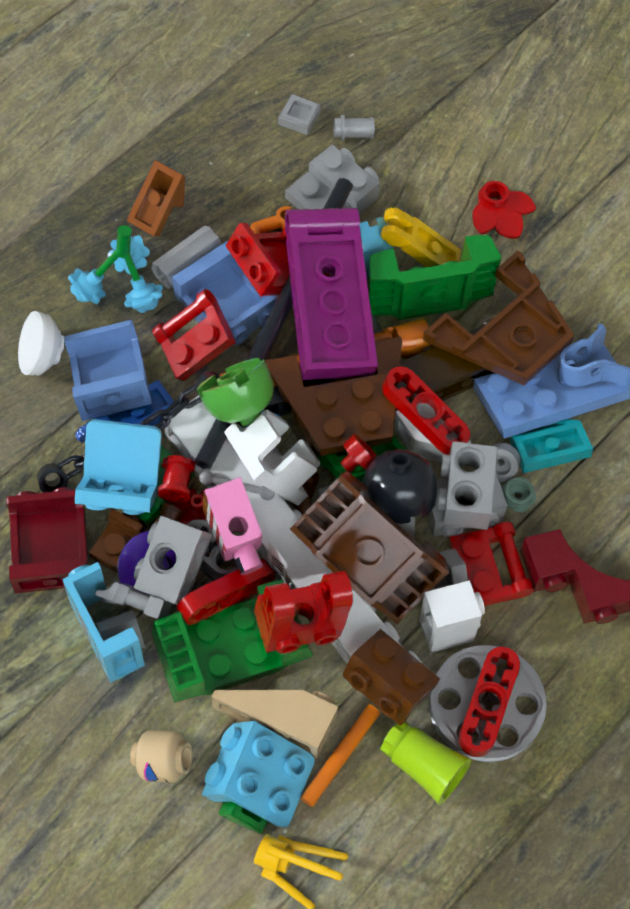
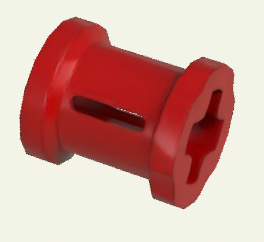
M169 455L164 458L162 467L165 469L163 484L158 487V496L165 501L174 503L189 501L191 491L188 489L190 474L195 471V462L180 455Z

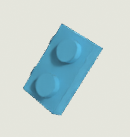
M98 419L89 421L86 426L84 475L75 490V504H83L91 510L122 509L124 513L130 515H140L144 512L150 513L157 498L161 430L156 426Z
M256 721L232 723L221 738L220 745L222 748L216 762L210 766L206 773V785L202 796L213 802H234L277 827H287L292 820L315 761L313 755Z

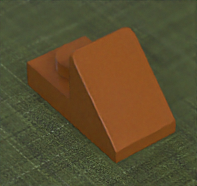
M154 160L126 221L152 236L159 237L173 207L183 208L185 175L158 160Z

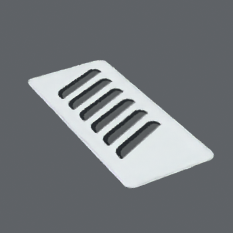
M269 542L268 564L276 574L275 580L283 579L286 583L288 564L272 543Z

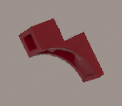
M561 529L524 539L520 554L528 577L532 582L534 592L546 589V592L559 591L569 583L584 624L596 621L597 624L609 623L617 619L618 615L630 612V580L608 576L589 566L571 549Z

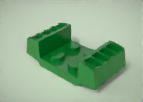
M488 235L466 236L460 262L449 261L442 265L426 268L418 266L402 272L399 271L394 249H387L370 255L367 286L371 314L374 316H393L399 320L467 309L471 302L493 296L497 279L495 277L496 269L499 267L502 257L492 238Z
M284 580L257 586L258 595L264 594L265 587L285 583ZM257 598L229 606L193 625H188L183 621L181 612H177L154 621L151 631L174 703L200 695H210L215 690H225L279 672L289 665L313 657L310 645H301L299 649L286 654H280L278 651L266 653L254 612ZM295 615L293 620L301 624L299 616Z

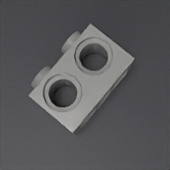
M453 441L450 455L443 454L440 476L447 477L446 488H439L437 510L444 511V525L488 529L493 505L497 458L496 446ZM470 465L476 471L466 472L460 466ZM459 498H466L473 503V505L463 506L459 504L456 500Z

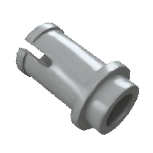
M340 115V118H334V138H340L341 141H345V138H374L375 125L373 117L345 118L344 115Z

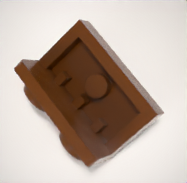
M382 629L377 631L352 654L343 672V677L354 689L364 694L379 707L384 715L393 719L398 725H402L407 721L412 710L435 689L440 681L438 676Z

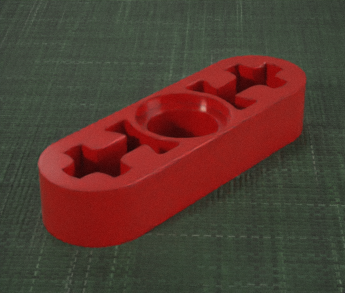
M400 366L389 371L382 384L383 394L441 453L450 455L453 441L469 442L470 430L468 426L411 369ZM402 381L407 385L405 388L401 387L400 389L394 386L395 382L400 383ZM414 393H416L417 396L414 398L412 403H410L408 401L409 397L412 398ZM421 403L430 405L435 412V417H422L418 413L417 405ZM442 419L444 423L440 424L438 429H436L435 426ZM454 432L458 436L457 439L449 441L446 435Z
M260 559L263 565L260 569L245 575H241L239 569L190 592L180 600L176 609L178 612H181L183 619L188 625H193L258 593L257 586L273 582L276 577L275 572L265 559Z
M496 647L487 654L459 733L461 749L472 757H482L488 754L496 741L520 669L519 657L510 648ZM499 659H504L507 661L506 667L508 669L504 671L499 684L492 682L497 666L492 663H498ZM484 692L496 694L500 699V707L494 711L483 709L479 704V696ZM479 719L487 721L482 737L488 740V742L481 741L479 746L472 744V736L467 733L473 734Z

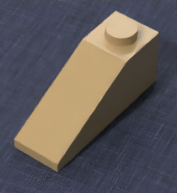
M215 690L211 696L213 709L239 722L256 721L311 753L316 759L338 715V706L334 705L333 699L318 691H314L311 694L305 690Z

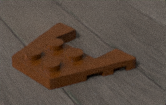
M516 251L496 269L495 274L496 278L518 295L514 301L475 335L469 333L451 316L445 313L424 331L423 340L525 386L555 359L564 348L572 343L574 334L553 301H549L541 290L540 281L535 273L531 274L525 265L526 259L522 253Z
M402 337L375 341L378 363L375 371L376 375L321 385L303 386L296 355L265 360L272 379L279 388L280 395L292 408L297 416L298 423L320 456L345 452L346 449L343 444L353 434L362 438L370 447L392 443L396 407L383 394L382 384L391 369L400 367ZM395 382L394 386L398 389V383Z

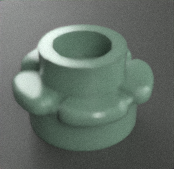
M516 477L503 484L501 489L507 508H512L514 512L520 513L527 511L529 506L535 503L536 493L533 485L527 479ZM519 493L521 498H516L514 495Z

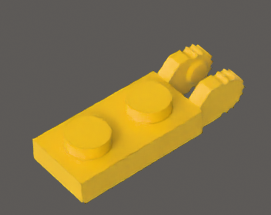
M395 207L385 210L384 219L390 225L382 227L381 239L387 241V244L401 247V250L425 267L438 266L449 261L460 262L461 249L418 218L412 217Z

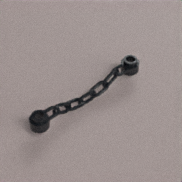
M216 372L201 374L196 384L182 391L178 399L168 408L154 412L144 419L140 425H147L160 416V419L165 421L158 426L162 431L170 424L171 419L183 409L192 408L202 402L200 396L190 402L189 398L185 397L186 395L195 390L197 391L198 386L215 374L216 379L221 376ZM85 454L70 456L58 464L50 463L44 465L37 474L40 490L46 493L53 492L57 488L67 487L68 479L84 469ZM74 461L73 465L76 469L66 474L63 467ZM50 473L58 474V477L53 481L45 479Z

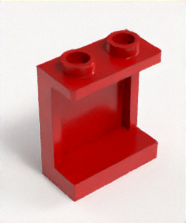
M246 222L239 223L227 242L226 248L260 297L279 295L290 274L286 240L288 238L285 228L282 232L254 234ZM323 273L325 276L330 277V274Z

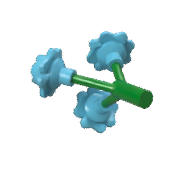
M122 225L118 227L117 239L111 242V247L114 250L108 253V258L98 269H93L91 272H83L77 268L74 274H70L68 277L72 283L70 290L78 301H91L94 304H98L100 299L105 297L106 294L102 290L103 284L101 281L104 279L103 274L114 263L115 269L118 272L126 270L132 276L130 282L133 289L125 295V307H132L140 313H145L157 307L159 298L162 297L161 291L163 287L154 283H146L144 277L138 274L137 269L147 266V260L144 257L150 254V250L144 246L141 236L137 235L132 238V230L129 226Z

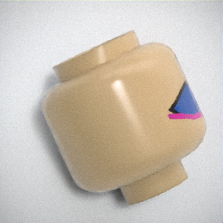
M150 729L144 732L139 741L132 745L130 761L132 766H136L137 773L142 780L176 783L183 774H187L190 770L192 748L190 743L186 742L184 736L179 732Z

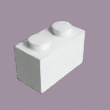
M470 580L425 592L419 621L430 654L474 642L477 630L481 626V617L485 614V607L480 593L473 592Z

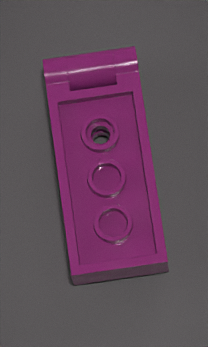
M358 209L286 210L285 232L288 238L286 240L302 380L372 376L378 367ZM323 273H328L331 277H327Z

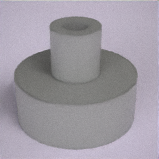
M496 443L492 445L497 447L496 473L499 482L511 480L516 475L521 459L518 451L513 446L506 443Z

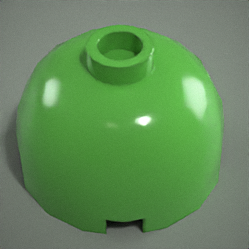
M260 358L245 360L225 368L226 374L216 379L214 374L198 386L197 391L203 404L217 420L226 423L240 422L242 426L252 424L261 415L260 412L269 405L273 396L274 383L265 360L261 361Z

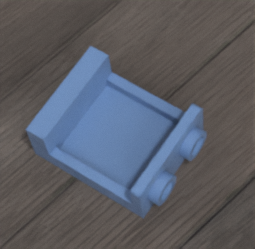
M226 241L174 275L172 281L174 296L185 308L196 300V295L202 290L208 289L212 292L236 340V343L233 345L237 346L243 343L250 333L261 326L263 327L278 297L276 295L260 297L226 248L228 242ZM205 311L195 318L198 323L207 317Z
M132 320L64 337L74 381V387H72L73 398L82 421L152 404L141 347Z

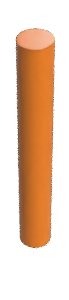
M371 704L366 706L300 797L306 805L313 808L381 714L376 707Z

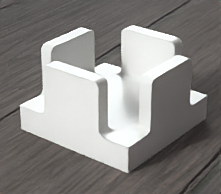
M264 410L246 428L233 423L224 433L253 480L297 506L303 502L308 495L302 485L317 471V467L320 465V461L307 442L300 439L282 456L275 446L281 441V436L289 429L286 421L269 410Z

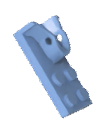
M598 324L597 330L588 339H581L564 348L555 359L525 386L497 373L474 379L473 389L503 439L630 399V367L617 364L605 347L606 328L603 324Z

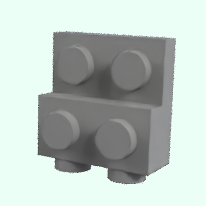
M330 145L309 163V171L285 190V199L297 209H323L337 180L345 178L353 184V188L343 208H357L360 215L378 199L380 183L375 171L369 167L364 169L359 167L348 149L342 148L338 150L335 146Z

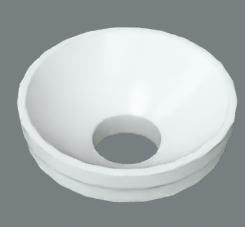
M33 311L27 317L21 331L18 361L23 374L39 376L60 361V356L64 349V336L61 335L57 324L49 314Z

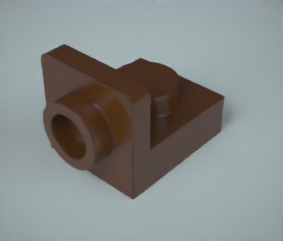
M111 509L108 513L109 524L89 551L91 559L118 573V560L121 551L129 540L144 532L142 522L135 515L124 512L121 514Z

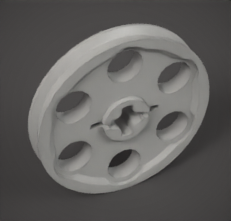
M491 645L469 647L448 658L436 673L440 681L429 694L430 717L439 737L452 750L480 762H499L515 757L523 752L536 738L546 714V695L543 684L533 667L517 654L520 660V669L500 728L506 727L513 730L517 737V743L513 746L505 747L499 744L496 739L491 751L482 757H472L461 749L456 730L464 722L487 654L492 649L498 647ZM499 659L498 663L492 664H495L498 667L500 664L506 663L507 661L504 659ZM463 661H472L478 666L479 675L475 678L467 679L459 673L458 665ZM495 672L492 682L499 684L501 679ZM444 691L455 693L459 698V706L453 710L441 707L438 702L440 693ZM485 692L479 696V701L482 700ZM488 692L491 702L497 703V705H493L491 711L497 710L500 707V699L496 694ZM523 696L531 698L536 704V712L531 715L521 714L516 708V699ZM479 719L476 727L478 740L472 744L479 746L481 741L488 742V740L482 737L486 721Z

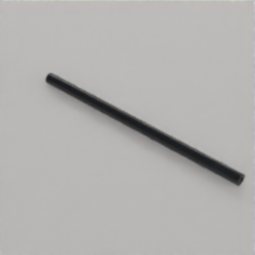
M339 178L323 209L343 208L353 188V184L348 179ZM290 274L246 360L260 358L262 361L267 359L293 307ZM215 419L194 460L197 466L205 470L212 468L227 438L224 431L233 423H226Z

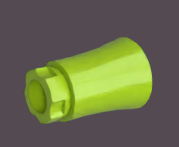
M404 722L402 725L396 724L393 726L380 748L383 754L391 758L393 764L424 788L439 805L443 804L454 792L472 762V759L448 748L415 726L413 728L407 722Z

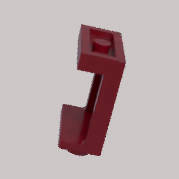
M69 487L57 488L53 492L46 493L23 491L17 493L16 496L6 497L10 518L12 565L9 566V580L15 594L65 588L62 579L68 577L73 569L82 565H89L85 505L75 504V490Z

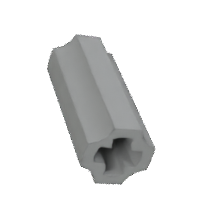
M204 225L152 263L153 267L151 269L162 285L170 289L173 287L172 277L210 253L222 245L213 230Z

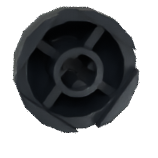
M403 449L385 451L376 456L365 470L363 484L367 487L366 497L395 523H410L411 517L422 513L423 518L434 508L437 497L436 475L429 462L420 454Z

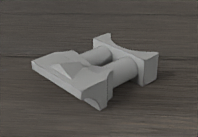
M114 582L109 589L97 590L95 594L102 598V603L127 604L143 610V614L156 619L168 616L172 606L171 602L145 594L134 589V586L121 582Z

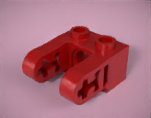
M345 571L324 574L321 582L290 590L287 583L265 587L264 594L257 597L254 612L266 653L278 651L280 654H286L299 649L301 645L314 642L319 646L327 645L336 641L341 636L353 603L352 587ZM295 615H302L310 623L302 625L296 623L293 619Z

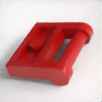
M208 289L198 293L194 302L168 322H161L152 329L153 336L161 344L175 378L182 381L188 379L236 343L217 299ZM205 311L207 315L205 319L180 338L175 339L174 334Z
M503 522L487 530L483 529L449 537L448 544L450 550L455 549L465 562L468 581L470 580L473 592L480 593L484 606L523 598L534 592L531 580L526 579L513 538L516 532L512 522ZM500 542L512 580L510 585H502L490 547L492 543Z

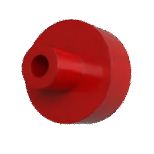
M353 434L343 444L349 454L340 463L350 473L358 465L366 470L377 454L362 438Z

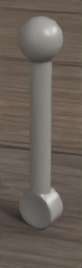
M204 470L199 475V480L204 485L210 483L220 485L231 481L230 479L214 476L209 470ZM243 483L246 491L260 494L263 500L269 501L275 496V492L265 486L259 487Z

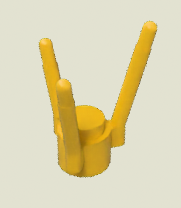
M266 834L254 858V864L263 868L261 876L273 881L307 909H315V904L280 876L278 872L286 874L291 863L318 874L341 881L343 879L342 873L295 854V851L342 861L348 859V854L293 841L282 835L275 838Z

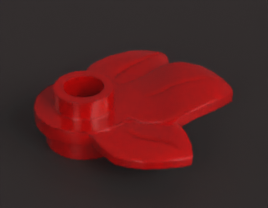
M490 181L479 190V204L472 211V221L476 231L482 235L495 229L503 237L516 239L521 236L523 231L522 215L532 213L536 210V206L527 194L521 191H509L508 187L500 181Z

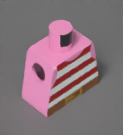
M241 477L204 490L203 511L224 561L235 558L241 575L260 569L263 565L256 550L261 546L262 533ZM233 532H239V533H241V534H243V535H241V536H236V535H234V534H232V533H233Z

